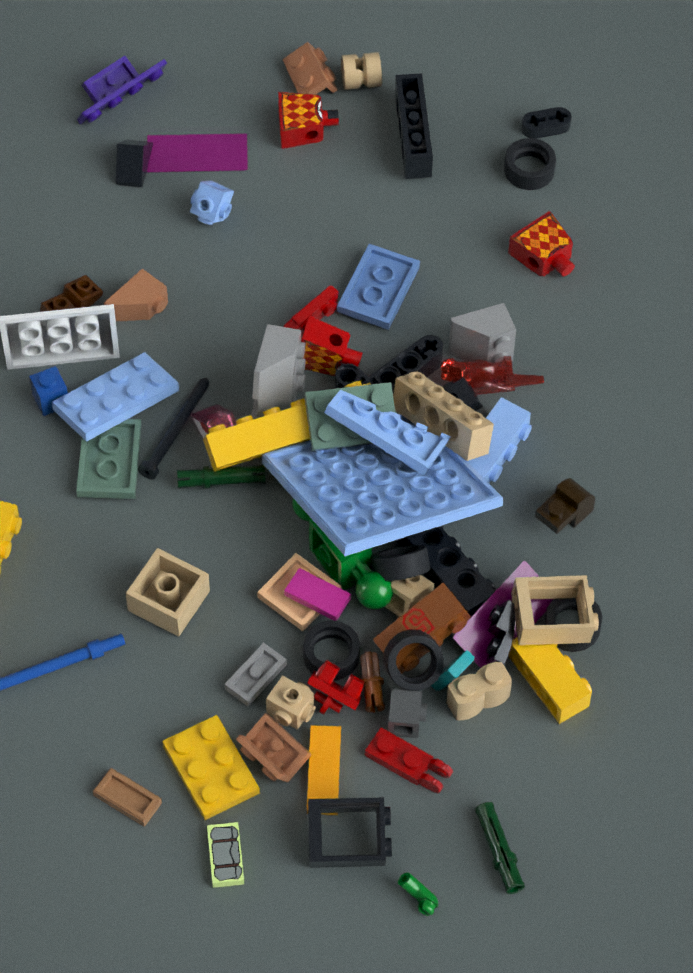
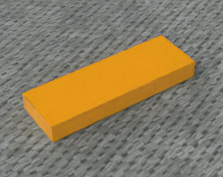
M310 725L309 752L312 755L309 757L307 814L308 799H335L339 797L341 726ZM321 813V815H338V813Z

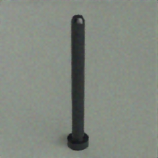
M202 378L198 381L149 460L142 461L138 467V471L144 477L153 480L159 474L158 466L209 387V380L207 378Z

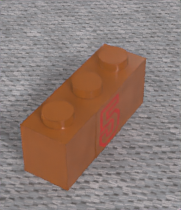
M443 582L373 638V641L384 653L388 642L395 635L411 629L421 630L431 635L440 647L444 642L443 640L451 633L461 631L471 616ZM420 643L406 645L399 651L396 657L398 670L401 674L404 671L412 670L419 664L420 658L430 651Z

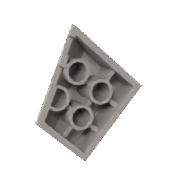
M267 324L254 370L252 396L254 404L251 413L253 420L263 417L264 411L274 407H280L281 411L291 408L290 403L296 401L298 391L303 392L306 375H303L306 359H303L306 343L301 342V330Z

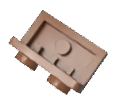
M306 42L282 59L298 93L316 95L326 87L332 93L338 90L334 83L336 76L326 66L327 57L319 47L315 49L310 43Z
M266 713L246 736L239 735L236 738L242 745L240 751L252 761L257 759L264 766L261 769L262 772L273 781L279 779L289 782L312 755L277 721Z

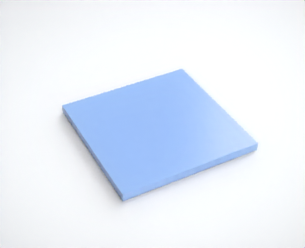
M402 415L400 416V420L415 426L410 420ZM308 440L262 454V464L344 556L503 506V497L465 459L446 446L425 475L410 468L374 444L312 451L311 442Z

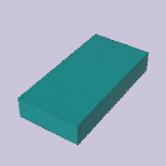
M466 650L443 669L438 680L431 685L432 688L437 692L446 687L474 661L475 657Z

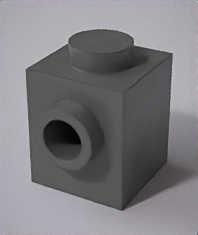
M403 688L391 690L388 721L389 732L399 737L418 738L420 721L426 722L427 703H421V691H411Z

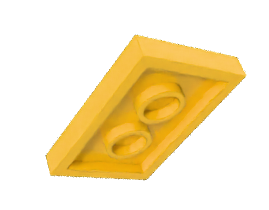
M218 715L162 741L163 748L204 820L260 794L258 784Z

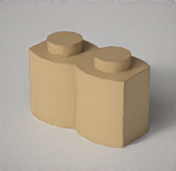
M502 662L487 664L480 668L476 674L463 675L452 681L448 686L446 703L456 720L470 719L479 714L483 708H493L504 703L510 697L512 678Z

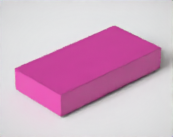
M301 568L297 570L284 590V596L333 621L338 620L351 600L350 593Z

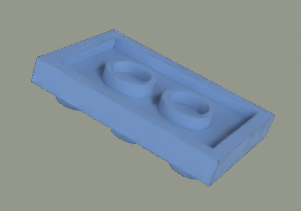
M368 244L337 305V312L389 330L420 268V261Z

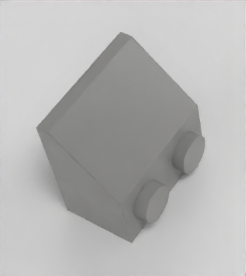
M501 303L452 317L448 348L450 355L485 369L495 366L502 367L512 362L516 327L505 304Z

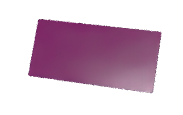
M246 133L147 136V141L153 142L147 172L248 170Z
M523 561L467 621L466 626L453 636V639L464 651L468 650L475 657L474 662L480 668L487 665L485 662L489 654L486 653V649L493 637H498L487 631L491 624L488 618L495 605H500L507 600L512 601L511 592L515 578L539 577L526 561ZM531 599L534 624L547 611V607L553 599ZM516 623L514 628L513 639L517 637Z

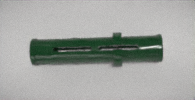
M263 464L228 467L215 472L213 468L209 469V466H203V469L177 470V478L189 477V480H177L178 489L204 486V489H210L211 485L265 483V475H253V473L265 472V467Z
M493 802L482 803L475 808V812L478 815L494 858L492 864L494 869L500 873L506 893H518L525 888V884L516 865L518 862L517 856L510 850Z

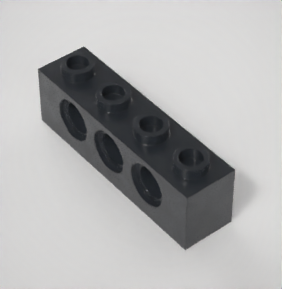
M422 73L396 75L395 102L405 179L432 177L433 153Z
M443 525L396 540L400 546L425 545L427 547L431 569L424 573L429 581L434 583L435 588L444 582L471 617L496 591L492 581L485 579L480 574L475 561L464 555L459 542L453 536L449 537L444 531ZM433 542L436 545H427L425 543ZM444 563H451V564H453V566L447 567V566H444L443 564H444ZM462 584H468V585H470L471 587H470V588H464V587H461L460 585H462Z

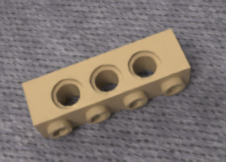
M418 371L396 378L393 393L395 411L415 425L418 422L428 426V432L438 436L441 433L451 436L446 447L466 461L489 454L494 426L491 421Z

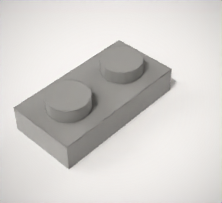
M263 642L224 684L225 690L248 707L286 667L287 659Z

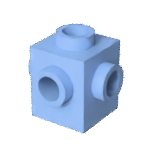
M211 180L200 182L198 189L194 191L191 197L192 207L190 213L197 215L198 221L208 225L224 221L232 209L230 202L234 190Z

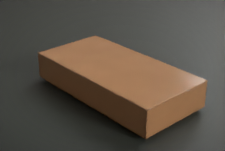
M113 768L109 769L93 790V796L145 827L162 804V798Z

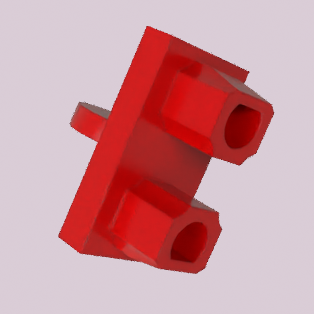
M328 660L319 667L318 671H313L307 682L328 695L326 696L319 691H316L314 694V700L323 704L319 712L324 715L327 709L330 708L339 713L343 705L333 699L356 710L362 698L360 694L364 681L350 674L344 687L333 680L340 668Z

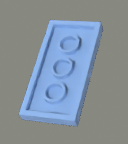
M144 352L52 401L53 410L87 442L178 392L179 383Z

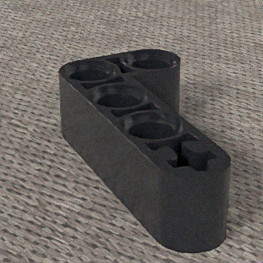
M426 335L369 377L354 364H343L337 368L335 373V389L345 388L344 386L356 381H361L362 385L391 382L394 393L397 377L418 371L427 378L441 367L443 342L437 336Z

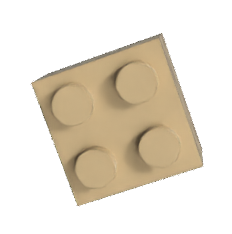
M157 548L126 592L128 611L179 637L210 592L209 574Z

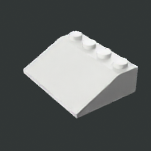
M114 304L0 316V332L7 370L120 358Z

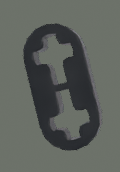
M563 107L529 112L522 119V133L528 138L535 139L566 133L571 127L572 116L570 111Z

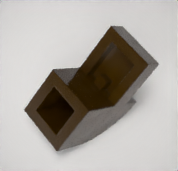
M572 478L565 479L556 486L555 493L536 510L535 517L558 534L568 523L575 528L594 510L595 496Z

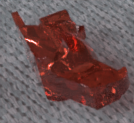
M504 356L503 360L497 362L485 360L458 362L454 361V358H450L441 362L440 366L441 379L457 382L464 377L470 383L476 395L515 391V387L544 383V376L514 374L511 356Z

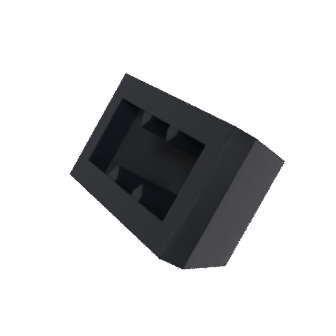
M124 140L117 143L116 185L143 187L153 142Z

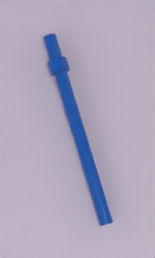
M121 633L102 641L96 639L86 643V647L1 677L0 691L85 659L92 658L94 660L102 657L104 652L126 645L124 637Z

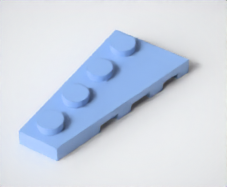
M342 390L336 394L324 412L335 421L343 424L422 475H425L451 438V436L444 433L438 436L428 432V426L417 422L414 426L400 420L401 415L395 412L378 411L375 404Z

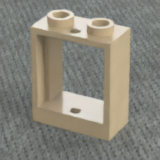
M587 575L515 578L511 596L515 609V623L519 645L591 643L594 631H598L599 620L598 614L593 613L592 610L594 590L593 587L588 586ZM576 598L580 624L534 625L531 599Z

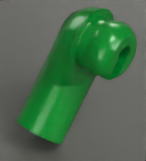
M409 872L402 874L398 880L399 886L420 902L417 908L421 914L426 916L432 915L435 908L438 907L437 897Z

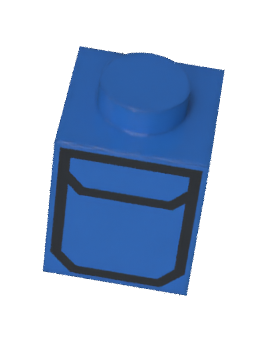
M56 366L29 376L32 395L43 416L55 412L52 401L68 393L67 387Z

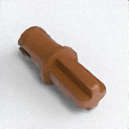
M368 651L360 656L362 680L364 681L365 710L369 713H375V706L378 712L385 709L382 693L384 678L380 676L378 654Z

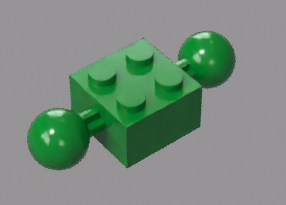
M293 498L292 507L295 514L301 520L309 522V549L328 576L342 586L341 589L344 591L357 584L356 596L359 602L366 608L376 610L387 606L394 595L391 588L392 581H385L378 572L371 571L372 548L344 556Z

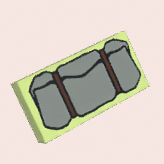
M238 822L207 825L213 888L244 885Z

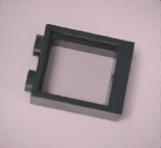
M384 797L308 799L310 868L385 866L386 857H392L391 838H385V826H391L390 807H384ZM376 812L377 855L322 856L321 813Z

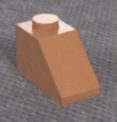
M141 269L107 299L104 305L114 304L116 321L150 320L156 313H160L166 308L168 303L167 286L144 269Z

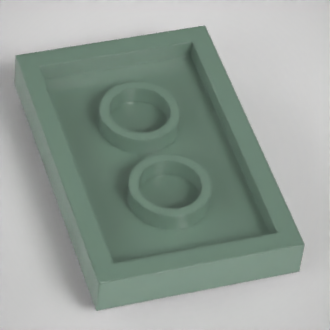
M391 382L305 392L304 399L312 451L373 444L343 424L335 421L324 412L340 390L375 404L378 411L395 412Z
M127 419L87 442L82 438L76 490L77 497L136 499L142 429L141 419Z

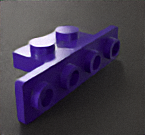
M123 56L83 82L81 86L94 102V105L81 113L77 119L79 124L86 120L89 123L95 121L102 115L101 110L109 107L110 110L123 101L121 97L127 93L132 96L143 88L142 84L147 80H150L152 83L164 74L163 68L167 65L165 59L139 75L127 57Z

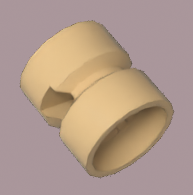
M379 52L364 53L362 58H359L356 54L341 55L344 90L359 89L361 84H364L367 88L382 86Z

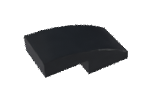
M510 600L500 605H495L489 615L488 621L491 624L487 631L498 637H493L486 649V653L489 654L485 662L486 664L502 662L504 665L508 657L515 628L514 603Z

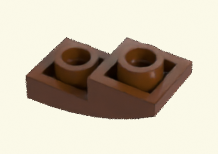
M84 275L65 284L63 293L42 302L40 311L90 307L103 295V291L87 275Z

